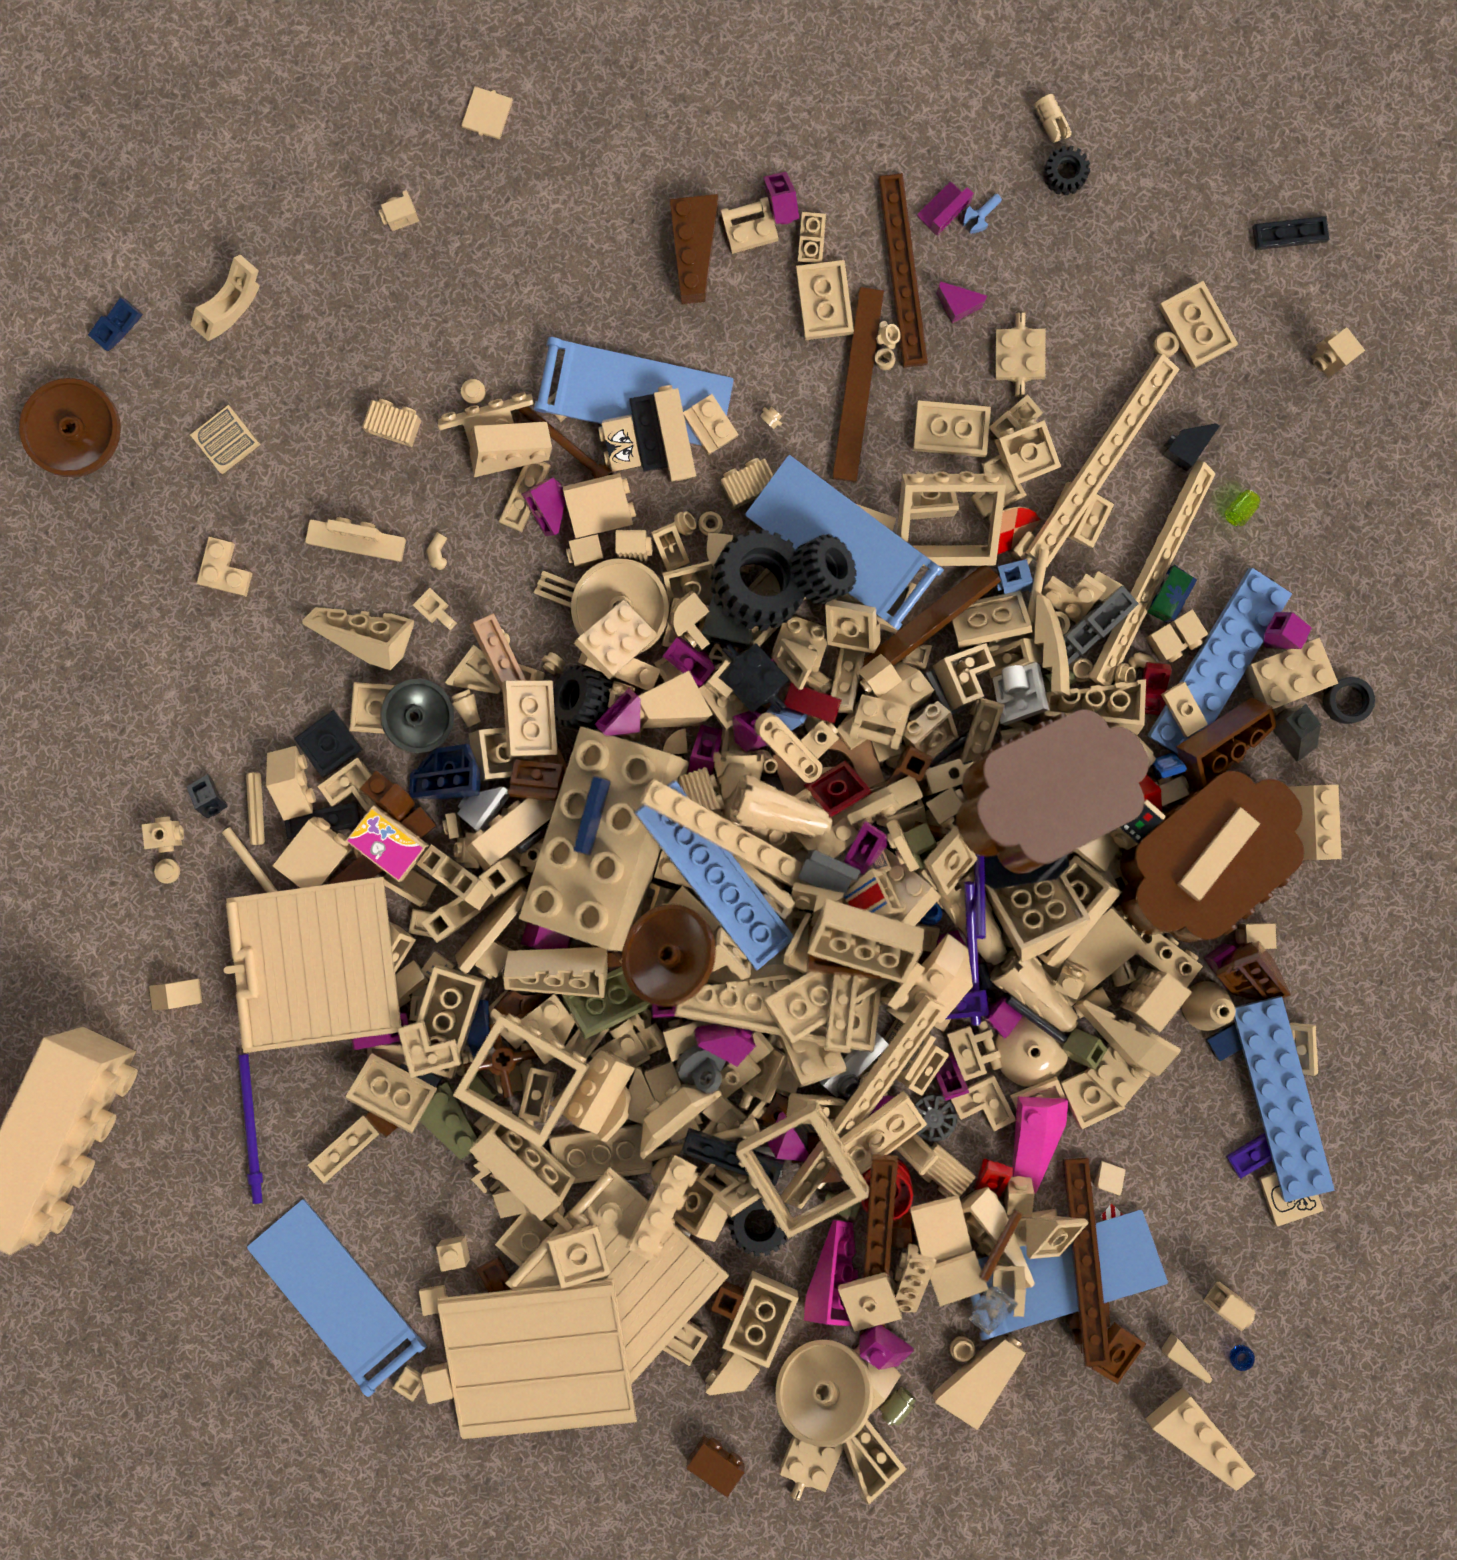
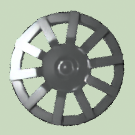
M930 1094L923 1096L914 1104L918 1112L923 1114V1119L927 1123L924 1128L917 1132L921 1138L928 1141L945 1140L954 1131L957 1123V1113L949 1100L945 1101L941 1095ZM935 1099L934 1107H930L928 1100ZM939 1100H942L946 1104L939 1110ZM923 1102L927 1107L926 1111L918 1108ZM950 1107L952 1114L943 1115V1112ZM953 1118L952 1124L944 1122V1119ZM943 1125L949 1128V1130L943 1133L940 1126ZM930 1127L929 1136L924 1135L923 1132ZM934 1128H937L940 1136L933 1137Z

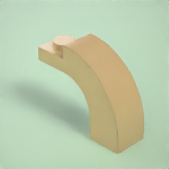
M242 255L234 257L224 286L211 300L195 307L190 326L207 341L216 338L228 330L247 310L255 298L260 286L255 282L259 270Z

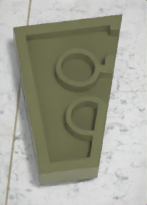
M449 1081L436 1087L437 1091L422 1115L420 1122L459 1159H462L471 1154L469 1150L478 1139V1135L458 1098L453 1096L455 1092Z

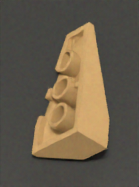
M900 661L893 667L902 681L879 698L909 706L911 712L927 702L934 689L920 670ZM867 692L864 693V695L877 698L872 692L869 694ZM860 700L855 705L854 713L848 714L837 728L839 731L838 735L849 750L867 740L860 737L858 739L850 737V731ZM863 722L861 728L876 732L885 729V727Z
M1086 1000L1077 1001L1075 1007L1125 1062L1135 1068L1134 1072L1144 1078L1159 1076L1181 1051L1177 1046L1153 1033L1149 1035L1138 1032L1137 1025L1131 1022L1116 1021V1016L1113 1013Z

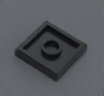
M335 710L329 712L294 738L322 778H325L364 750Z

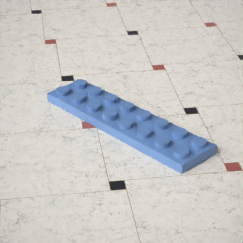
M1248 568L1180 682H1185L1208 725L1216 720L1246 671L1247 666L1263 643L1264 633L1275 612H1281L1292 593L1254 568ZM1166 704L1147 737L1178 755L1176 746L1202 729L1188 737H1184Z
M673 780L667 785V787L688 798L676 781ZM642 805L634 812L722 928L733 939L754 969H760L792 941L793 934L731 853L645 805Z
M1276 996L1236 1006L1234 1021L1283 1200L1289 1202L1335 1191L1283 998Z

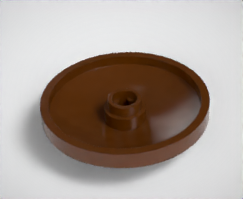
M63 378L46 383L29 397L20 416L19 433L26 453L39 467L62 477H81L97 471L112 457L120 440L121 423L114 403L101 389L81 379Z
M665 904L649 910L634 923L623 946L622 970L628 986L639 998L658 1006H675L690 1000L704 987L713 971L716 958V943L713 932L707 921L699 913L685 906Z

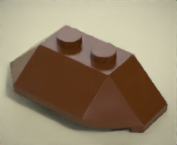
M1259 941L1246 943L1241 948L1234 950L1216 970L1217 977L1233 995L1260 1000L1281 996L1282 998L1291 996L1275 960Z

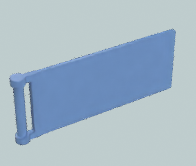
M548 337L547 339L548 352L538 401H535L534 404L535 411L602 424V421L606 419L632 415L629 398L654 394L658 392V387L672 385L673 389H679L683 412L713 394L727 416L734 381L731 377L580 345L555 337ZM558 349H564L565 354L555 404L550 405L547 402ZM685 420L689 443L702 446Z
M790 455L785 459L746 512L748 518L764 530H768L769 534L778 533L782 535L781 539L785 541L789 539L793 542L792 547L795 550L798 546L823 534H831L833 537H838L841 543L844 542L856 564V583L853 585L852 591L848 593L865 606L876 607V614L897 630L903 625L901 622L937 575L940 576L944 571L939 565L931 561ZM924 564L929 570L892 617L887 612Z
M302 1199L247 1246V1249L350 1373L365 1396L370 1397L375 1392L377 1386L417 1352L421 1353L427 1347L422 1338L406 1323L306 1200ZM407 1338L410 1340L411 1345L373 1378L366 1380L364 1375L404 1340Z
M1142 1210L1096 1223L1104 1303L1168 1283ZM1071 1244L1061 1256L1036 1259L1028 1258L1027 1245L1020 1246L1035 1283L1033 1287L1026 1288L1024 1317L1014 1316L1013 1298H993V1273L989 1281L986 1282L988 1286L986 1292L996 1319L997 1328H990L980 1294L970 1296L981 1329L979 1333L981 1341L1078 1311ZM989 1256L978 1259L981 1270Z

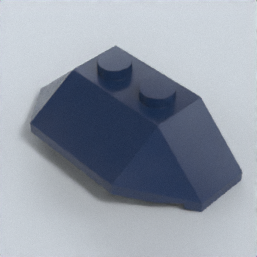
M469 744L435 748L421 762L418 769H414L410 773L409 796L412 799H455L479 796L480 769Z

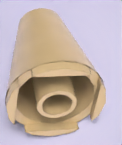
M1210 981L1198 982L1189 989L1192 993L1182 1004V1012L1187 1021L1193 1027L1204 1031L1215 1030L1231 1022L1236 1013L1234 1004L1227 991L1219 984Z

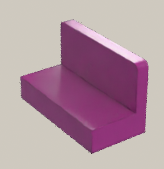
M949 182L918 213L917 217L938 236L971 203L974 193L968 187L961 191L952 182Z

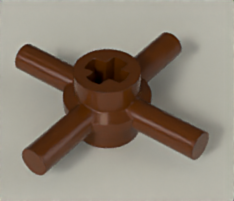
M495 1023L489 1025V1030H490V1032H491L493 1026L495 1025ZM499 1034L493 1044V1048L487 1054L478 1071L488 1069L494 1075L499 1076L504 1099L511 1098L514 1095L509 1073L515 1068L516 1062L538 1058L539 1056L533 1049L514 1053L509 1047L503 1046L501 1034ZM499 1055L502 1059L506 1058V1063L503 1064L504 1067H502L501 1063H496ZM472 1062L463 1064L465 1074Z

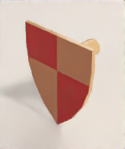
M1020 506L1003 510L997 555L1016 547L1026 532H1032L1041 519L1034 511Z

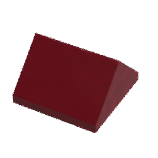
M846 761L823 773L814 782L804 785V788L811 792L816 806L824 809L828 813L829 818L872 793L868 785Z

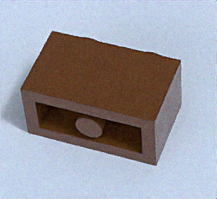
M703 1436L688 1457L686 1469L728 1498L745 1473L743 1459L735 1452L728 1453L724 1450L722 1444L713 1437L709 1439Z

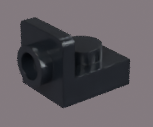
M208 774L186 787L195 810L206 818L215 816L228 807L227 803L220 798L214 781Z

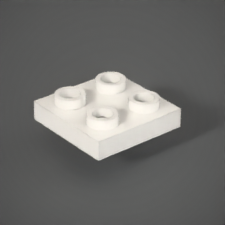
M1034 662L1026 666H1009L1002 670V675L993 678L997 702L1004 704L1000 718L1001 724L1009 725L1049 710L1040 664Z

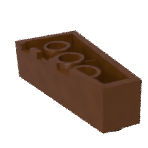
M718 194L670 199L681 305L706 301L719 205Z
M1251 697L1176 746L1179 759L1185 764L1187 769L1183 772V776L1186 778L1189 787L1195 791L1198 789L1200 791L1218 775L1225 773L1234 763L1239 764L1245 758L1244 755L1250 747L1255 748L1277 727L1273 707Z

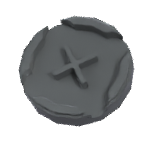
M695 1045L679 1057L676 1070L679 1078L684 1083L696 1084L703 1092L713 1093L720 1087L722 1081L720 1072L726 1061Z

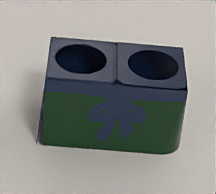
M1175 564L1169 567L1166 573L1169 575L1159 594L1154 597L1149 609L1146 610L1147 613L1166 623L1176 620L1197 581L1196 578Z

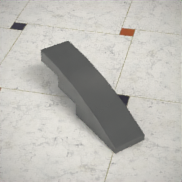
M1123 585L1063 635L1068 665L1079 655H1083L1096 641L1107 635L1139 604Z

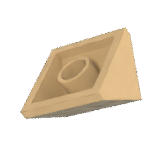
M913 492L910 520L955 516L959 510L955 492Z
M711 561L662 573L670 605L673 597L681 599L690 591L695 592L703 604L710 605L713 596L710 587L712 583L710 577L713 570Z
M1060 1216L1026 1218L1028 1258L1061 1256L1089 1222L1083 1218Z
M975 1251L935 1264L930 1279L940 1306L988 1290L987 1283L979 1278L982 1270Z

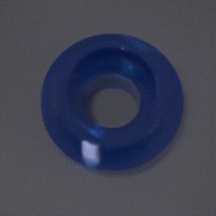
M1238 1345L1230 1351L1229 1361L1235 1369L1246 1371L1254 1365L1255 1356L1249 1347ZM1240 1354H1245L1243 1361H1238Z

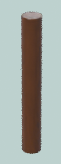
M1013 1210L979 1275L981 1280L989 1281L1023 1216L1019 1211Z

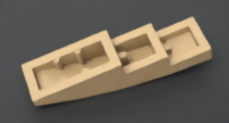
M1037 594L1034 643L1044 648L1043 668L1052 672L1051 692L1059 696H1070L1067 651L1060 622L1050 599L1042 594Z

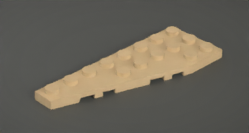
M787 974L750 979L749 981L742 982L735 981L712 986L705 985L693 998L676 1005L675 1016L784 1036L763 1001L805 974ZM881 989L855 1004L851 1049L870 1053L874 1051ZM827 1022L802 1037L801 1040L825 1044Z

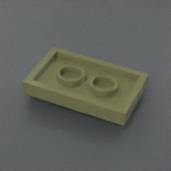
M622 967L607 973L604 998L562 995V1000L584 1039L651 1008V1003L642 1000L630 989L625 980Z

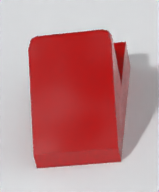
M983 1159L974 1191L989 1188L999 1199L1012 1177L1013 1168L999 1162Z

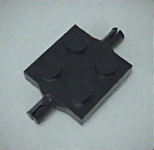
M757 643L741 654L731 644H728L726 647L733 654L726 648L722 651L732 662L729 668L719 676L723 682L733 690L734 694L752 713L769 702L778 713L782 709L776 704L777 702L785 709L787 705L777 695L780 689L789 681V678Z

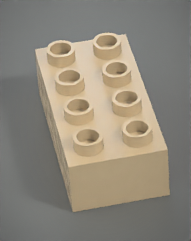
M580 726L519 919L607 950L622 951L630 929L641 916L662 850L634 812L643 805L639 801L650 779H655L666 786L674 780L681 787L678 777L686 774L689 762L667 752L614 736H605L601 732ZM595 776L611 781L593 850L591 855L575 852L573 848L592 778Z
M85 1027L43 1038L0 1129V1251L11 1255L30 1243L38 1246L49 1232L52 1231L58 1234L66 1226L74 1208L65 1202L72 1186L82 1187L95 1165V1160L87 1157L94 1140L99 1142L105 1140L116 1121V1115L108 1111L116 1094L122 1097L125 1096L136 1079L138 1070L130 1066L136 1051Z

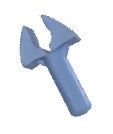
M994 194L979 210H973L969 206L964 216L963 227L969 220L978 218L977 224L971 228L969 233L985 230L988 227L985 217L1002 201L1001 197L998 194Z

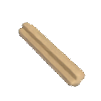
M253 772L246 774L249 836L251 845H262L265 842L261 774Z

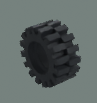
M1062 146L1060 150H1054L1046 162L1043 177H1046L1045 184H1050L1049 189L1051 191L1055 188L1058 195L1061 192H1064V196H1068L1070 192L1072 194L1076 193L1078 189L1080 190L1088 178L1090 161H1086L1087 155L1085 153L1080 155V148L1073 151L1074 146H1069L1068 149H1066V146ZM1062 163L1073 165L1076 172L1075 176L1070 179L1061 177L1058 173V166Z

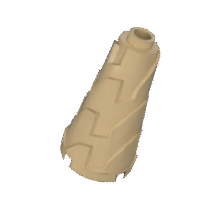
M721 751V754L714 752L715 771L719 786L718 794L722 796L725 805L722 814L727 821L730 822V814L737 815V810L731 809L740 780L745 781L743 776L756 777L760 781L764 753L756 752V755H751V751ZM742 825V826H738V827H740V828H742L743 830H745L744 828H745L746 826H743V825Z
M744 775L743 779L745 781L740 780L731 809L737 810L736 816L730 814V822L732 824L764 830L768 828L788 833L792 831L810 836L823 835L824 832H829L832 818H829L828 813L824 809L798 800L797 797L777 790L775 787L757 780L756 777Z
M970 868L948 895L936 889L941 896L937 903L946 911L954 925L960 928L966 939L964 883L972 881L975 886L974 868ZM985 895L986 938L977 939V952L980 953L986 962L996 965L1006 958L1004 955L1007 953L1001 937V930L991 912L992 908Z
M1015 949L1009 951L1005 955L1006 961L1002 966L998 963L993 968L990 980L1004 993L1014 996L1059 1031H1066L1067 1033L1073 1031L1078 1025V1015L1069 1005L1068 999L1062 993L1053 990L1055 986L1053 978L1041 966L1040 960L1035 956L1021 962Z

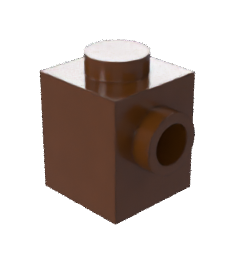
M775 1092L771 1102L766 1106V1111L761 1116V1119L764 1120L762 1124L768 1128L774 1125L778 1115L782 1112L787 1117L789 1101L787 1096Z
M907 1212L899 1219L893 1220L891 1247L907 1248L909 1244L914 1245L916 1238L911 1212Z
M724 1281L709 1298L712 1300L711 1310L734 1320L744 1298V1289Z

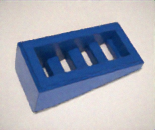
M1173 753L1156 758L1151 765L1156 778H1167L1187 770L1185 764Z

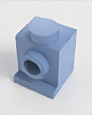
M1027 559L998 566L1001 580L997 584L998 591L1003 590L1004 594L1016 591H1032L1033 580Z

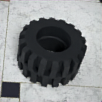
M823 534L798 546L794 550V557L791 558V573L794 575L793 580L797 583L799 591L804 593L805 598L811 599L813 603L819 602V604H824L852 591L853 585L856 583V564L852 559L850 550L848 551L844 542L841 543L838 537H833L831 534Z
M580 665L570 666L567 668V671L561 673V677L557 679L555 688H553L555 720L561 725L578 730L580 726L591 730L598 729L595 723L609 709V689L613 686L612 681L602 672Z
M761 1197L733 1217L729 1215V1230L732 1240L736 1241V1246L739 1249L741 1247L744 1248L745 1253L754 1252V1256H760V1253H765V1256L770 1255V1251L774 1250L777 1252L780 1250V1245H784L787 1242V1235L784 1230L782 1231L780 1227H777L775 1216L773 1227L766 1233L756 1234L745 1226V1218L751 1211L756 1209L767 1210Z

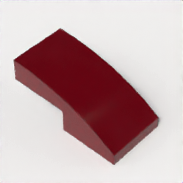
M1146 662L1142 680L1146 679L1145 714L1160 715L1164 709L1165 701L1161 694L1167 689L1172 671L1170 664Z
M791 682L784 704L790 709L834 723L842 699L805 686L799 690Z

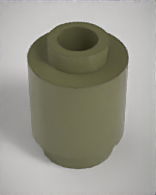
M902 1386L898 1390L895 1389L880 1408L882 1419L890 1426L894 1424L899 1426L914 1408L913 1404L916 1398Z

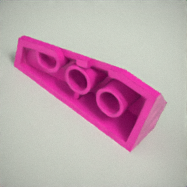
M1018 1096L1012 1177H1031L1034 1194L1037 1193L1066 1126L1068 1099Z
M833 1220L806 1294L804 1321L852 1326L838 1291V1285L854 1281V1279L858 1278V1270L853 1269L852 1257L856 1251L853 1223Z

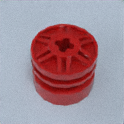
M898 1159L893 1220L899 1219L908 1212L913 1199L909 1169L900 1159ZM871 1168L862 1174L869 1187ZM869 1192L868 1197L861 1200L862 1207L867 1213Z

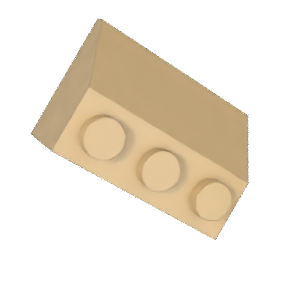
M1338 785L1289 787L1302 806V821L1295 832L1303 843V860L1342 859Z

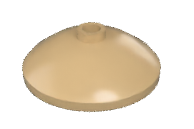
M1022 1016L1009 1036L1003 1038L998 1034L996 1037L995 1048L999 1050L1001 1055L999 1058L1002 1065L1000 1070L1008 1079L1021 1086L1031 1087L1055 1076L1058 1077L1068 1060V1055L1062 1049L1064 1044H1060L1024 1016ZM1038 1048V1055L1031 1056V1050Z

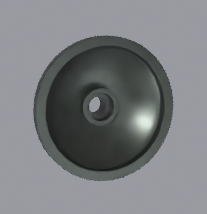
M410 679L394 686L385 696L380 711L381 725L387 738L398 748L412 753L428 752L439 747L448 738L454 723V709L449 696L440 686L424 679ZM411 712L416 714L415 721H412L409 717Z

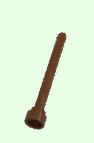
M529 406L518 409L532 422H547ZM547 422L550 437L592 472L594 479L614 473L608 466H603L601 463L598 465Z

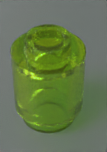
M1249 489L1240 492L1225 510L1226 520L1233 526H1244L1258 510L1259 503L1261 502L1260 497Z

